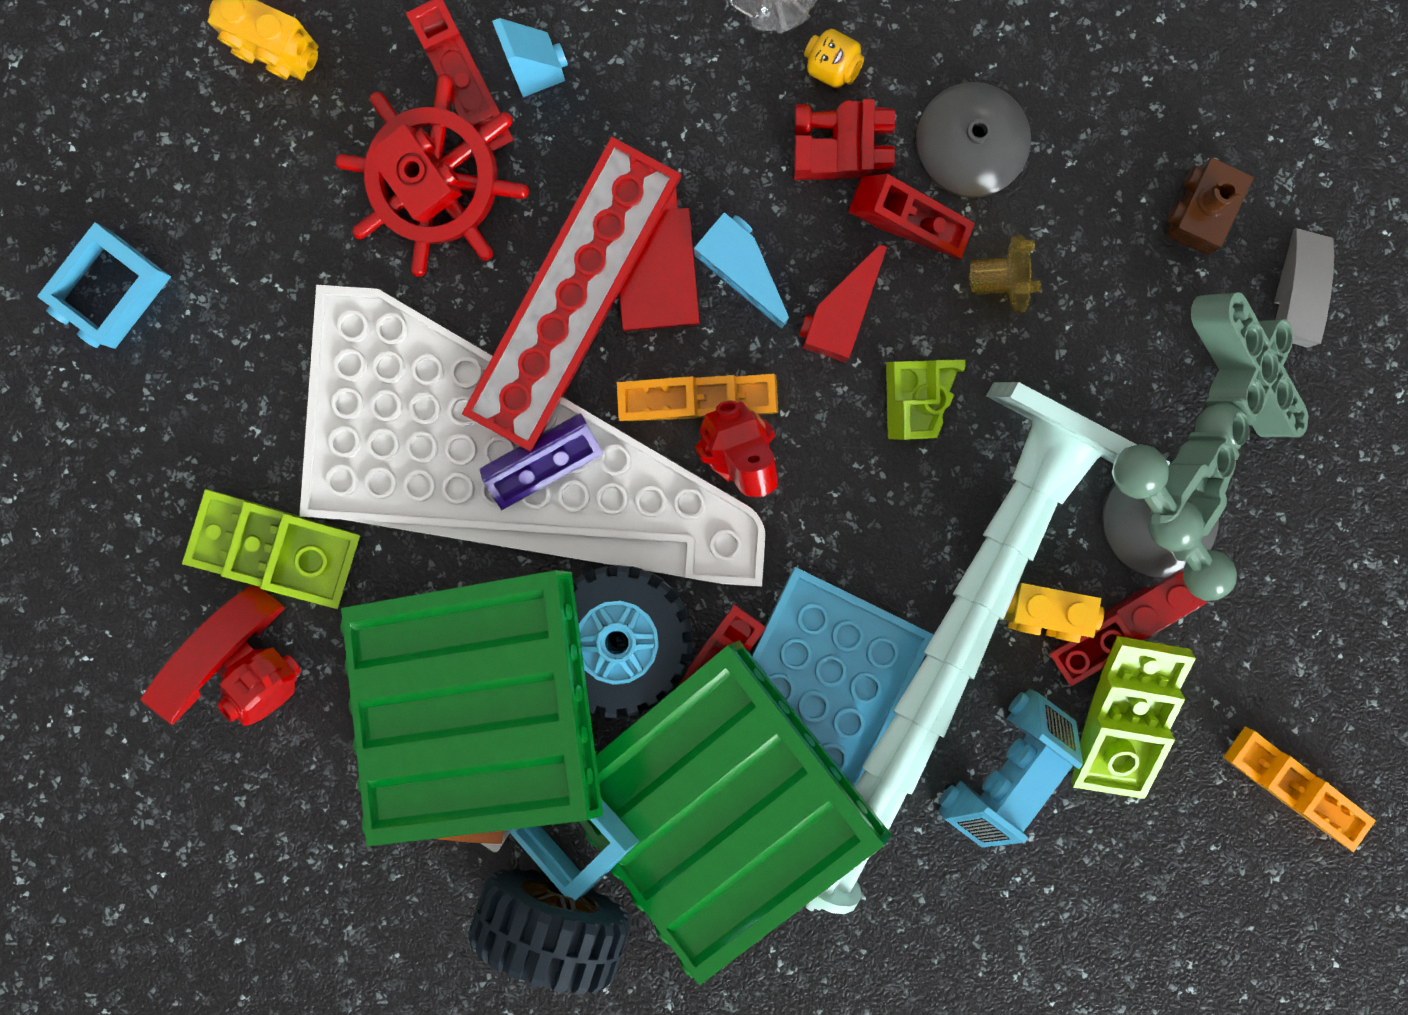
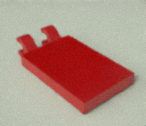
M676 188L619 292L623 332L700 325L689 208L678 209Z

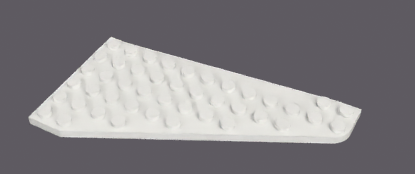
M316 285L299 517L342 519L615 566H633L645 571L720 584L762 587L765 528L760 517L752 508L563 397L543 433L581 413L604 454L501 511L483 483L479 470L490 462L516 449L519 445L462 415L465 406L493 356L379 289Z

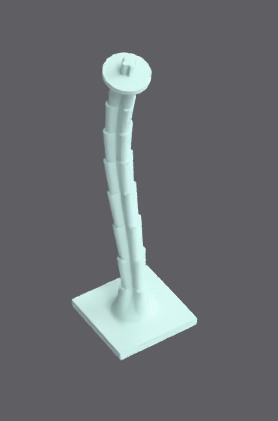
M993 382L986 395L990 399L1033 421L1013 475V479L1016 482L983 533L986 539L953 592L956 599L923 652L927 655L893 710L897 713L863 764L862 768L865 771L854 785L888 830L907 793H913L939 736L944 738L969 678H975L998 619H1004L1028 560L1033 561L1057 504L1064 503L1099 457L1114 464L1115 458L1125 448L1137 445L1020 382ZM869 858L809 902L806 908L810 911L824 909L838 914H846L853 911L862 897L857 879Z

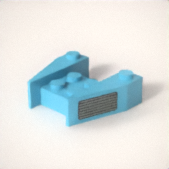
M1030 688L1026 693L1021 692L1014 698L1008 709L1011 713L1007 717L1008 721L1027 735L1024 739L1018 738L1010 746L1006 754L1007 762L1000 771L994 770L987 777L982 786L983 794L980 796L960 780L956 787L953 785L948 787L939 800L941 805L938 810L939 814L980 847L1025 843L1028 839L1023 833L1070 769L1073 766L1080 769L1083 765L1076 721L1041 694Z

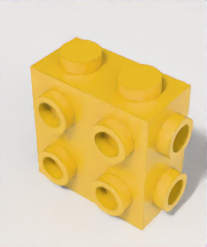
M257 0L212 1L207 22L219 33L217 39L231 47L230 52L238 58L253 64L254 59H257L267 64L265 68L268 71L286 80L291 75L303 81L307 71L310 72L314 68L318 59L317 49L319 46L296 18Z
M1018 583L1003 620L1009 621V629L1019 632L1041 635L1042 628L1047 629L1046 636L1080 643L1081 636L1094 638L1095 630L1101 628L1104 619V608L1100 606L1101 598Z

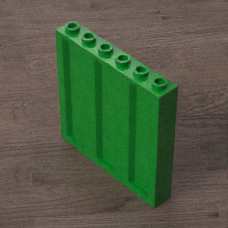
M554 570L341 608L342 621L340 628L345 641V672L349 679V710L353 716L355 735L353 749L357 755L359 772L357 787L362 800V830L366 838V847L587 821L603 816L572 572Z
M740 640L727 645L596 755L601 798L639 840L610 871L615 877L623 881L631 892L634 904L648 915L655 925L659 938L664 943L670 945L679 957L680 965L688 976L693 977L699 986L885 846L892 836ZM591 820L579 821L584 828L587 840L602 852L610 844L608 839Z

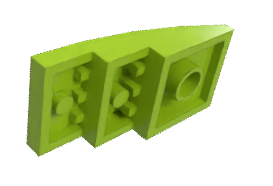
M205 489L182 564L221 574V577L259 586L263 590L338 609L360 535L305 517H299L292 513Z
M1117 636L1090 705L1080 741L1083 765L1080 769L1074 767L1071 781L1073 788L1145 799L1175 741L1170 728L1185 701L1180 689L1196 659L1191 649Z

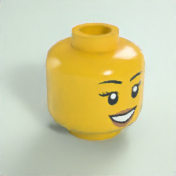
M835 29L826 30L820 37L814 35L804 52V56L808 58V73L834 88H840L845 83L851 85L864 63L860 43Z

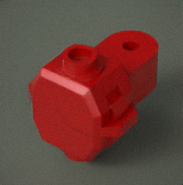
M732 400L721 402L717 405L716 411L705 414L699 431L701 440L695 446L696 454L702 463H708L711 469L719 473L728 482L733 480L741 493L746 496L761 497L773 492L778 486V476L774 454L770 449L769 443L773 440L775 434L767 420H762L757 413L748 408L742 401L736 402Z
M245 642L217 671L223 678L220 683L221 701L217 703V706L229 722L237 719L243 726L254 724L279 708L294 694L295 682L297 681L296 676L301 673V670L290 655H285L282 658L274 648L254 650Z

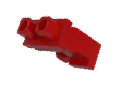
M863 99L862 102L849 100L838 106L837 110L811 112L809 104H796L794 180L861 179L862 176L872 175L873 172L893 170L895 163L894 146H874V134L894 133L895 110L875 107V99ZM811 128L832 130V139H812V136L808 135L811 133Z

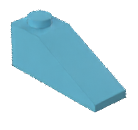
M502 18L492 21L523 97L565 81L562 68L568 66L560 43L552 45L548 32Z
M724 212L694 247V256L782 329L786 325L789 316L756 240L750 234L752 228L739 216L735 215L731 218Z

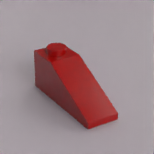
M889 174L862 176L848 213L878 229L956 259H962L975 224Z
M879 245L817 306L813 316L806 314L799 336L805 338L802 348L845 363L850 358L887 247Z

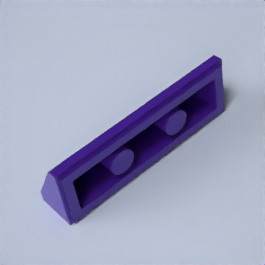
M580 413L543 433L531 452L519 446L483 466L479 471L483 483L502 511L604 453L586 420Z

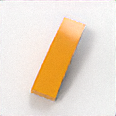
M775 374L727 375L701 378L691 376L617 382L619 421L704 418L705 414L716 411L718 404L728 400L742 401L758 415L778 413L777 378Z
M1246 726L1223 757L1277 799L1352 852L1355 851L1376 821L1329 783L1312 774L1291 756L1281 752L1256 731Z

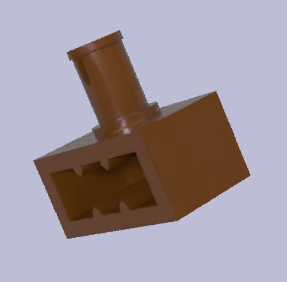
M1212 157L1199 167L1194 166L1183 185L1184 188L1188 189L1183 200L1176 202L1168 216L1167 222L1171 223V226L1166 236L1206 255L1220 249L1254 177Z

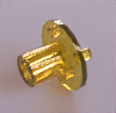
M1017 234L1011 238L1008 257L972 260L970 266L972 292L974 294L1009 292L1013 310L1016 313H1024L1028 308L1030 293L1041 291V281H1031L1029 252L1034 251V240H1026L1022 234Z

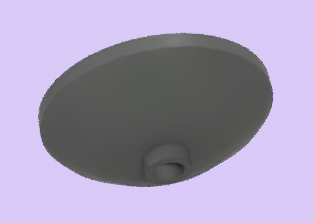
M981 82L961 83L939 93L925 108L916 130V152L924 172L941 189L960 197L978 198L989 196L1007 187L1024 168L1031 147L1030 126L1026 114L1019 103L1004 90ZM980 127L983 129L984 137H975L972 133V128Z
M1114 483L1105 498L1102 509L1103 534L1114 556L1129 569L1152 577H1168L1184 568L1186 560H1176L1173 551L1163 549L1152 540L1148 528L1151 509L1146 501L1126 496ZM1219 519L1209 534L1201 539L1206 550H1211L1215 542Z

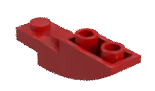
M1184 568L1150 588L1148 586L1142 588L1104 612L1102 626L1099 630H1095L1094 638L1081 636L1080 643L1064 640L1049 652L1070 686L1077 684L1104 668L1117 636L1145 640L1207 603L1202 599L1196 598L1186 589L1182 577Z

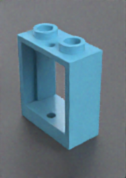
M94 222L37 297L49 305L46 311L52 317L66 325L70 321L80 330L77 335L86 343L95 348H98L101 344L116 349L171 276L113 231ZM105 249L139 275V277L101 326L98 327L64 300Z
M602 798L603 816L590 820L608 839L610 844L581 872L541 826L508 830L564 896L573 898L575 901L593 888L639 842Z

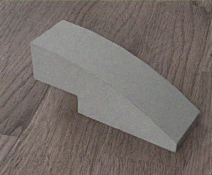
M1298 228L1292 232L1274 303L1279 304L1275 320L1285 319L1290 323L1293 331V344L1311 347L1321 344L1327 321L1334 274V240L1332 237Z

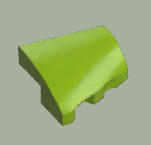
M965 360L886 362L888 439L909 440L938 437L943 424V413L950 406L954 394L950 392L957 372L964 371Z

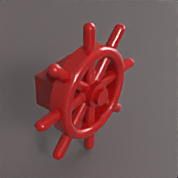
M441 74L437 79L433 107H420L397 114L383 93L373 92L370 96V102L385 125L374 137L366 157L339 154L335 159V164L339 169L364 173L367 196L374 209L372 213L353 227V236L357 239H364L382 224H385L395 233L414 240L411 272L416 277H422L426 273L430 243H447L465 237L481 260H490L493 257V250L477 227L488 215L496 195L516 199H525L529 195V188L525 184L498 180L497 163L489 144L490 141L512 125V116L507 112H502L481 129H478L468 120L449 111L453 80L448 74ZM431 126L430 135H428L422 129V127ZM446 128H449L459 134L465 141L442 158ZM474 155L478 176L453 171ZM387 183L395 193L391 198L388 193ZM459 189L475 192L465 210L457 200V198L463 195ZM405 208L412 219L417 220V224L406 219L399 211ZM445 208L452 221L433 227L434 216Z

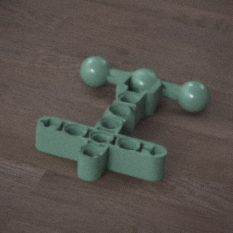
M1239 292L1200 295L1193 301L1191 307L1193 326L1219 371L1211 385L1209 398L1205 402L1207 408L1197 417L1195 432L1190 433L1189 441L1183 444L1176 459L1169 466L1166 457L1155 447L1138 444L1125 448L1115 458L1112 469L1115 486L1128 497L1144 499L1151 509L1148 528L1152 540L1163 549L1173 551L1176 560H1186L1182 575L1186 589L1196 598L1204 601L1225 598L1236 585L1237 571L1234 562L1222 552L1206 550L1201 539L1209 534L1226 507L1227 497L1225 493L1233 475L1236 460H1238L1240 455L1237 450L1247 441L1250 425L1253 426L1260 437H1301L1306 432L1308 426L1306 406L1283 366L1293 344V331L1290 323L1285 319L1258 321L1247 299Z

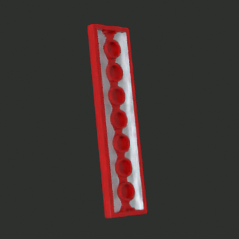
M611 136L465 406L462 415L528 451H532L540 440L681 179L679 172Z

